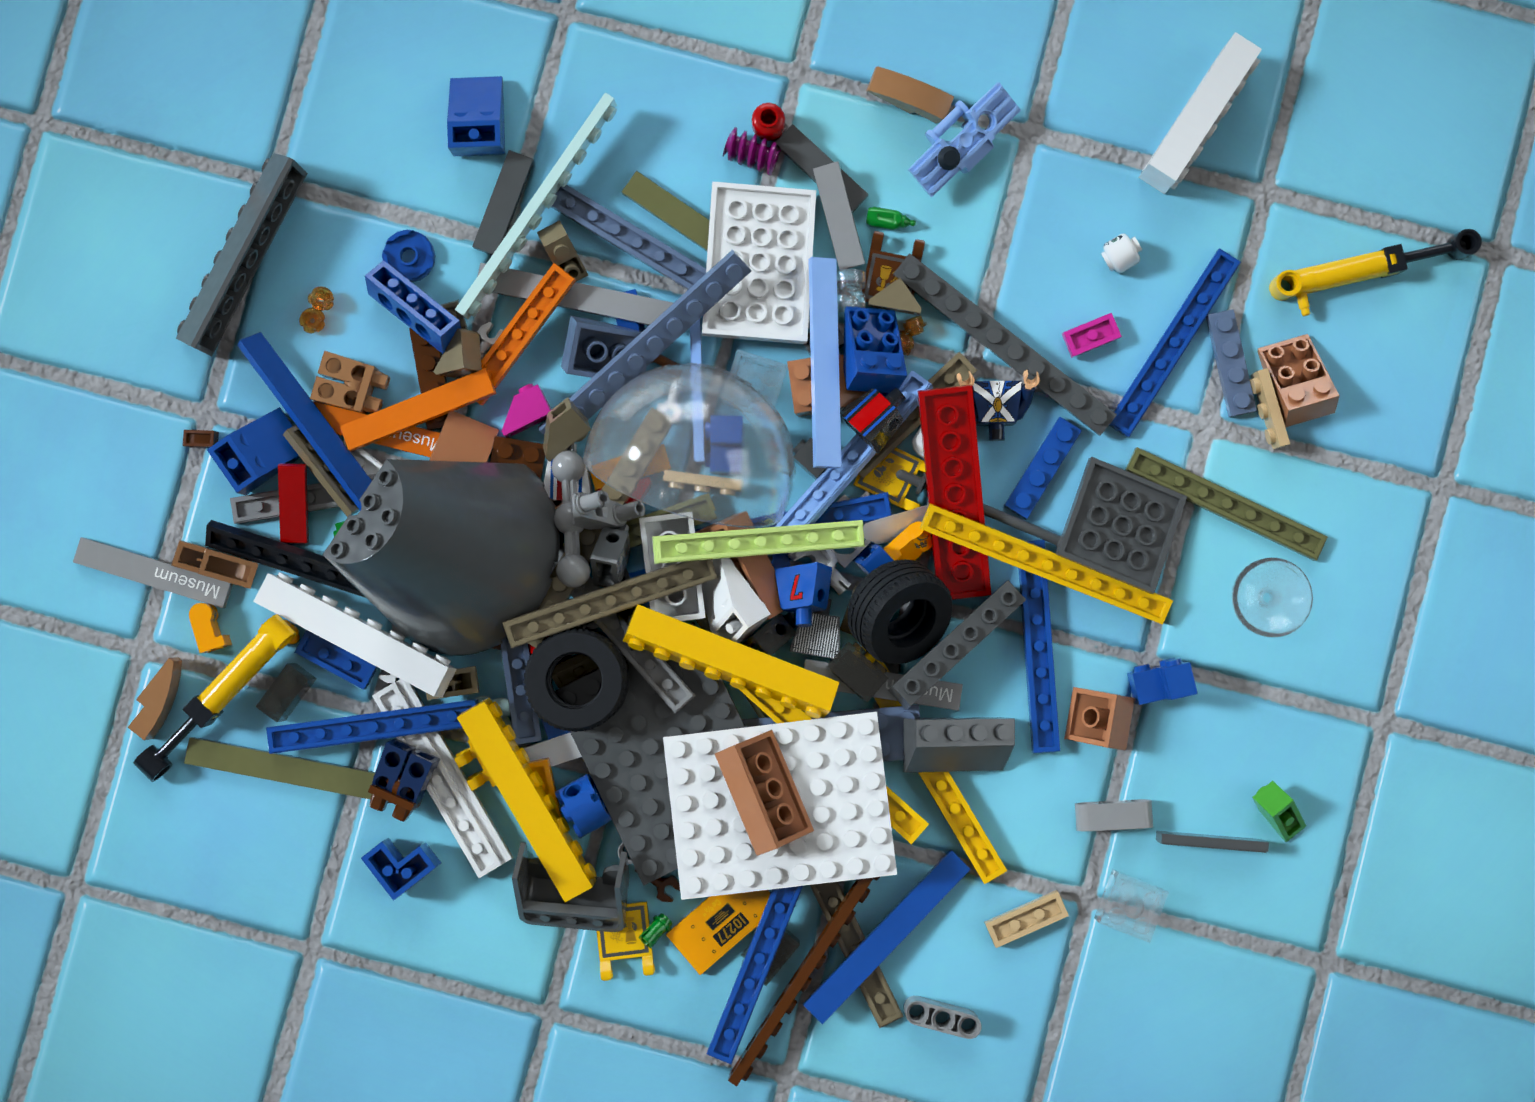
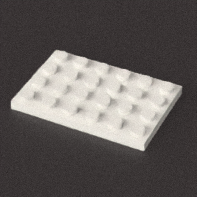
M712 181L706 273L732 249L752 271L703 315L701 336L807 344L810 307L808 259L813 256L816 190Z

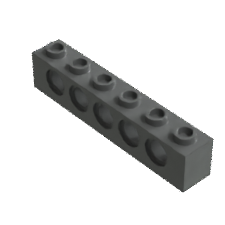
M1006 581L888 691L905 709H908L1026 599L1009 581Z

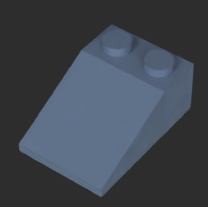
M570 316L561 368L567 374L592 378L642 331L597 320ZM646 368L628 384L643 386Z

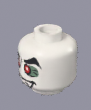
M1122 233L1104 244V252L1101 255L1111 271L1116 270V272L1122 273L1139 263L1140 256L1138 252L1142 251V248L1135 236L1130 239L1128 235Z

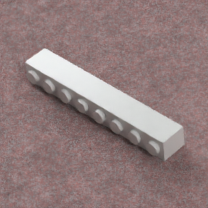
M279 572L278 576L267 574L253 602L434 697H443L457 670L449 665L451 660L439 654H436L435 657L426 653L428 648L416 642H413L412 645L404 641L405 636L393 630L390 633L385 632L381 629L383 625L369 618L367 622L359 618L361 613L349 607H346L345 610L337 607L338 601L326 595H323L322 598L314 595L315 589L305 584H301L300 587L293 584L294 578Z

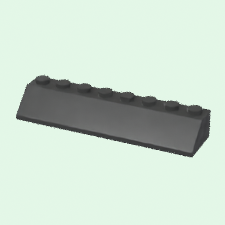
M272 153L271 157L265 160L262 166L263 173L259 180L253 183L250 189V197L247 203L241 206L235 226L227 232L226 243L223 249L215 255L214 266L210 274H206L201 283L202 289L198 297H194L189 306L190 312L186 320L181 321L177 328L178 335L176 339L211 357L308 174L290 157Z

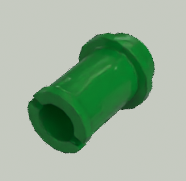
M662 913L659 916L655 915L653 917L654 921L639 936L641 942L649 948H652L665 932L671 930V920Z

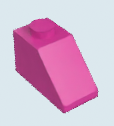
M533 384L523 386L518 390L519 394L513 397L502 429V433L506 438H510L545 421L547 413L552 410L538 384L535 386Z

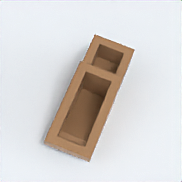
M878 66L875 67L866 90L909 114L915 112L934 123L941 122L947 116L954 96L927 83Z
M179 540L171 566L251 589L258 563Z
M178 657L168 658L136 699L144 707L128 728L143 740L154 739L172 708L181 677L182 660Z

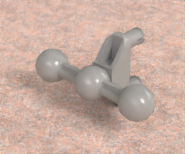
M562 451L553 459L551 466L553 476L562 482L563 504L556 509L554 522L556 528L564 534L565 556L558 562L556 573L558 580L564 585L580 587L589 579L591 569L589 562L580 555L579 533L584 528L592 530L604 527L613 529L622 527L626 524L627 520L644 516L645 506L641 501H634L624 505L609 500L608 493L602 490L591 494L577 493L576 482L584 474V460L574 451Z

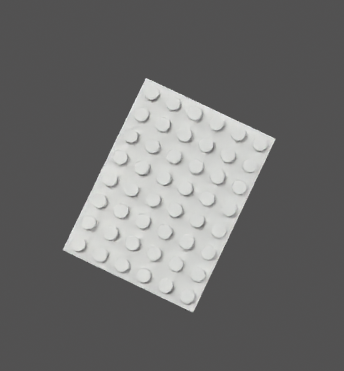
M877 712L663 737L681 900L897 875ZM772 730L814 831L775 850L756 856L715 753Z

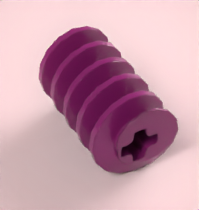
M734 127L727 139L723 157L727 152L729 161H733L738 156L739 165H742L747 159V166L750 169L757 163L758 172H762L767 166V175L771 176L776 167L781 149L777 151V142L775 141L770 147H767V138H764L758 144L756 134L750 140H747V131H744L739 137L737 136V127Z

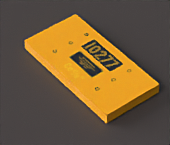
M769 890L708 897L667 932L666 936L701 975L758 926L771 892Z

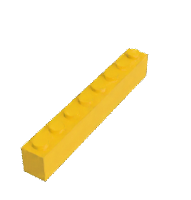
M638 604L623 639V642L628 643V646L638 651H643L644 649L654 653L653 655L658 659L665 661L670 659L678 662L679 666L684 669L702 671L710 679L728 681L736 689L744 690L746 688L754 691L755 695L760 698L775 699L780 701L782 706L789 709H801L812 718H824L831 711L839 685L838 681Z
M489 697L462 712L457 719L564 902H567L594 886L596 882L595 877L597 876L596 871L591 863H586L582 856L583 849L577 840L573 841L568 832L570 828L565 818L559 817L555 810L556 803L550 794L546 795L541 786L543 781L539 773L532 771L528 764L530 761L529 756L523 748L518 747L514 740L516 735L512 727L504 723L501 717L503 713L497 702H492Z

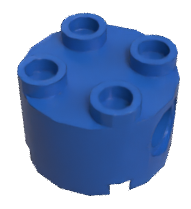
M589 774L581 776L555 791L560 804L565 805L561 807L564 817L568 822L571 820L574 822L572 826L579 838L584 837L612 820Z

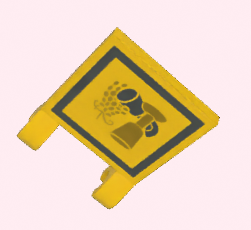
M895 448L863 479L858 475L853 485L873 495L888 492L891 504L905 511L920 507V505L905 498L911 484L899 480L896 477V472L898 470H905L917 475L918 471L925 472V464L923 460Z
M647 901L627 904L623 930L619 932L597 931L601 980L607 981L613 978L611 960L642 957L644 975L654 974L655 965L652 948L644 945L639 939V936L650 926Z

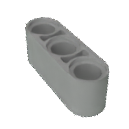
M1137 799L1075 803L1076 831L1125 830L1153 827L1152 800Z
M911 996L904 1003L906 1018L914 1025L966 1039H973L980 1034V1020L976 1013L970 1009L921 996ZM913 1005H921L923 1012L920 1015L913 1016L909 1013ZM945 1011L949 1013V1018L946 1022L939 1023L935 1020L939 1012ZM967 1018L975 1020L974 1026L968 1030L961 1027L962 1022Z

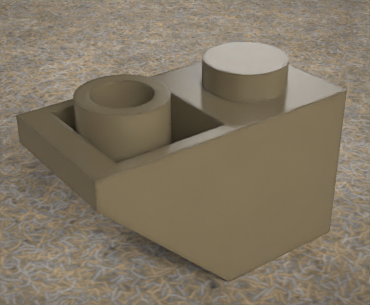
M560 220L537 232L552 263L559 265L573 276L576 281L588 276Z
M568 397L547 413L543 449L549 462L557 454L567 451L568 447L573 443L582 441L591 430L588 419Z

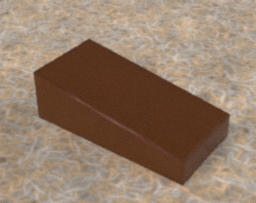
M184 430L183 446L210 448L219 439L218 431Z

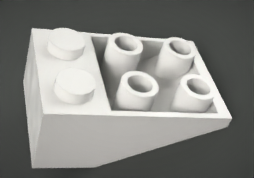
M713 559L712 562L718 578L701 584L710 630L716 635L740 644L748 639L771 613L750 587L748 581L737 570L731 559Z

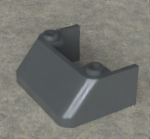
M521 842L512 875L519 918L531 925L605 932H619L623 930L629 886L627 852H621L619 865L606 867L603 870L602 877H595L596 882L591 889L564 902L540 859L529 858L526 843Z

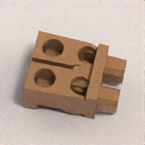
M324 350L318 374L326 378L342 381L344 384L316 376L310 399L318 403L362 414L381 410L383 400L372 397L373 389L376 387L387 390L390 377L380 372L375 366Z

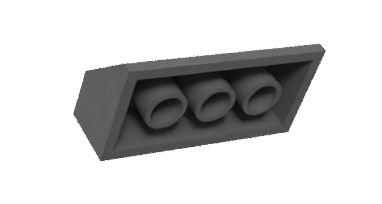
M903 718V772L1003 770L1015 746L1014 718Z

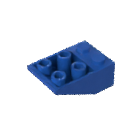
M502 76L450 78L447 137L448 149L453 156L505 154Z
M845 307L843 370L847 390L872 392L876 389V392L890 393L895 387L899 390L906 379L907 371L895 310Z
M280 407L228 434L207 449L236 493L248 495L278 474L279 464H292L300 458L283 436L287 429L293 427V424Z

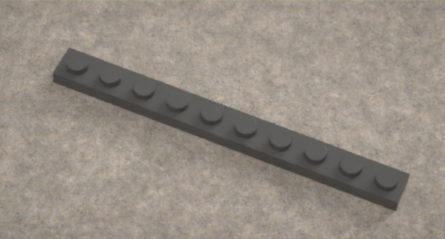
M910 253L893 273L894 277L897 279L901 278L907 287L1023 376L1024 371L1028 370L1027 379L1032 380L1036 377V372H1038L1040 382L1036 387L1097 435L1101 436L1117 416L1111 409Z

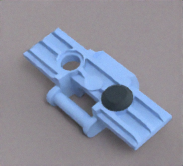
M997 82L970 109L962 101H958L955 104V108L933 130H928L925 133L932 146L908 169L927 194L933 197L959 170L966 174L994 148L992 140L995 138V135L1021 109L1000 82ZM982 114H986L989 118V125L986 129H981L978 125V119ZM961 116L964 118L965 122L961 126L963 130L951 141L939 139Z

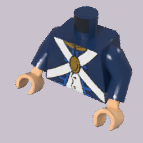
M1025 370L1023 373V385L1022 381H975L970 371L968 372L969 378L962 381L961 374L958 373L956 378L960 386L972 385L976 425L989 426V441L1005 440L1004 426H1013L1024 417L1032 403L1035 387L1040 382L1038 372H1036L1034 379H1027L1028 370Z

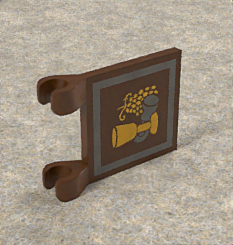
M875 231L873 233L860 297L862 302L868 303L870 298L896 281L897 278L893 276V273L907 257L881 251L884 237L883 232ZM916 239L913 244L912 256L921 262L925 241ZM907 287L911 294L914 296L915 292L912 291L909 287Z

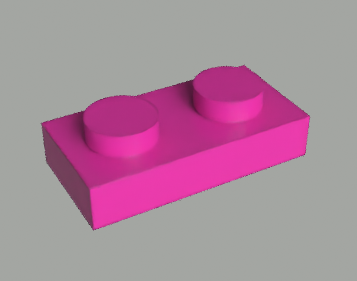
M1112 313L1062 333L1071 358L1122 337Z

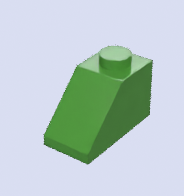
M1274 781L1261 787L1252 797L1259 811L1285 842H1288L1306 827L1294 800Z

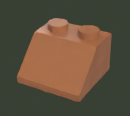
M1073 687L1064 739L1106 748L1126 750L1135 698Z

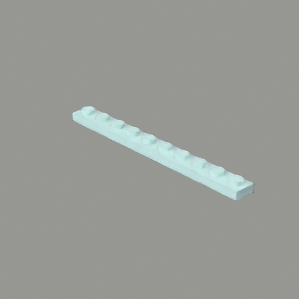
M606 92L604 93L455 308V311L466 319H469L471 315L474 317L482 307L480 302L486 294L490 295L497 285L495 280L500 273H505L509 269L513 254L516 251L519 252L527 242L525 237L531 229L535 230L542 220L541 214L545 208L549 209L554 204L557 198L556 192L561 186L565 187L571 179L572 174L570 172L576 164L580 165L587 155L586 149L590 143L594 144L599 139L602 133L600 129L606 121L610 122L616 114L617 109L615 107L617 105L612 96Z

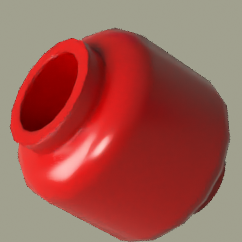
M763 103L756 107L751 118L753 132L761 140L767 138V141H771L780 137L785 128V114L782 109L773 103Z

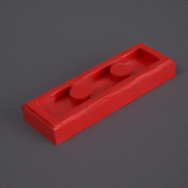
M279 464L280 542L307 543L309 541L307 465Z

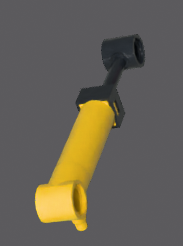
M1464 229L1450 237L1445 244L1404 253L1402 244H1398L1367 254L1297 270H1286L1272 279L1269 291L1271 296L1279 301L1296 297L1302 316L1310 315V304L1307 296L1309 293L1378 277L1385 278L1398 275L1408 269L1407 263L1439 255L1448 254L1452 259L1463 260L1480 249L1482 239L1477 231ZM1460 239L1466 242L1467 250L1461 247ZM1282 280H1286L1290 284V291L1282 288Z
M278 614L269 618L259 628L258 634L200 695L194 696L182 709L189 716L185 723L160 749L155 745L149 746L137 756L133 764L151 782L158 780L172 766V763L168 760V755L196 725L200 728L212 725L224 712L222 709L278 651L293 640L297 633Z

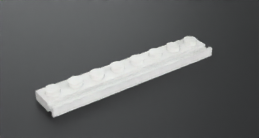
M401 679L372 695L381 712L425 706L413 685ZM440 731L396 737L398 740L416 747L415 751L420 749L441 758L429 780L427 791L478 878L514 858L474 790L471 791L466 775L455 762V756Z

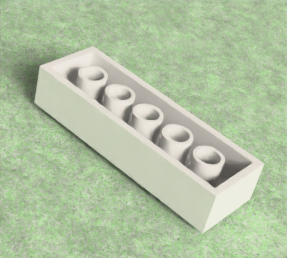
M1236 32L1233 34L1138 178L1163 194L1170 188L1175 190L1188 173L1190 165L1203 150V145L1210 139L1218 127L1217 124L1230 109L1231 102L1245 86L1249 75L1253 73L1261 60L1257 58L1262 50L1260 47Z

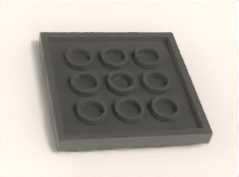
M1091 457L1088 459L1056 550V555L1147 593L1154 594L1187 496Z

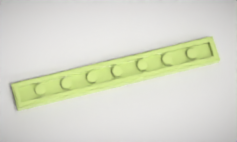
M863 520L652 537L654 564L865 547Z

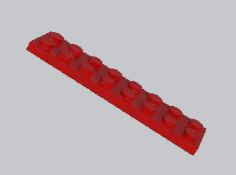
M972 385L919 390L917 392L928 505L931 503L985 525ZM931 534L935 575L947 586L952 600L991 595L988 556Z

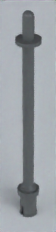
M898 470L896 472V477L899 480L917 487L916 494L919 495L922 490L927 491L925 472L922 477L905 470ZM983 504L985 516L1058 547L1060 535Z

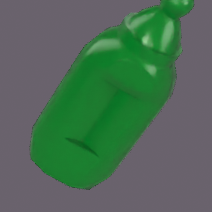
M869 207L866 224L873 227L896 230L909 225L915 226L916 221L910 220L906 215L897 210Z

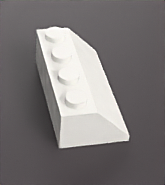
M693 512L639 518L646 573L677 563L654 564L652 537L695 533ZM701 584L649 602L651 610L680 621L706 618Z

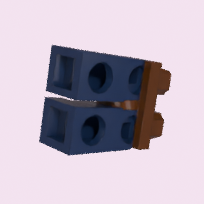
M395 738L386 742L372 784L368 790V793L372 794L369 807L377 811H384L388 802L396 805L392 816L402 822L406 821L413 810L420 806L429 780L441 758L420 749L415 751L416 747Z

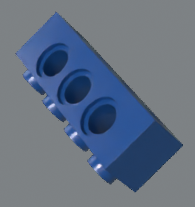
M384 260L365 275L368 295L442 354L445 352L458 328L461 329L460 320Z

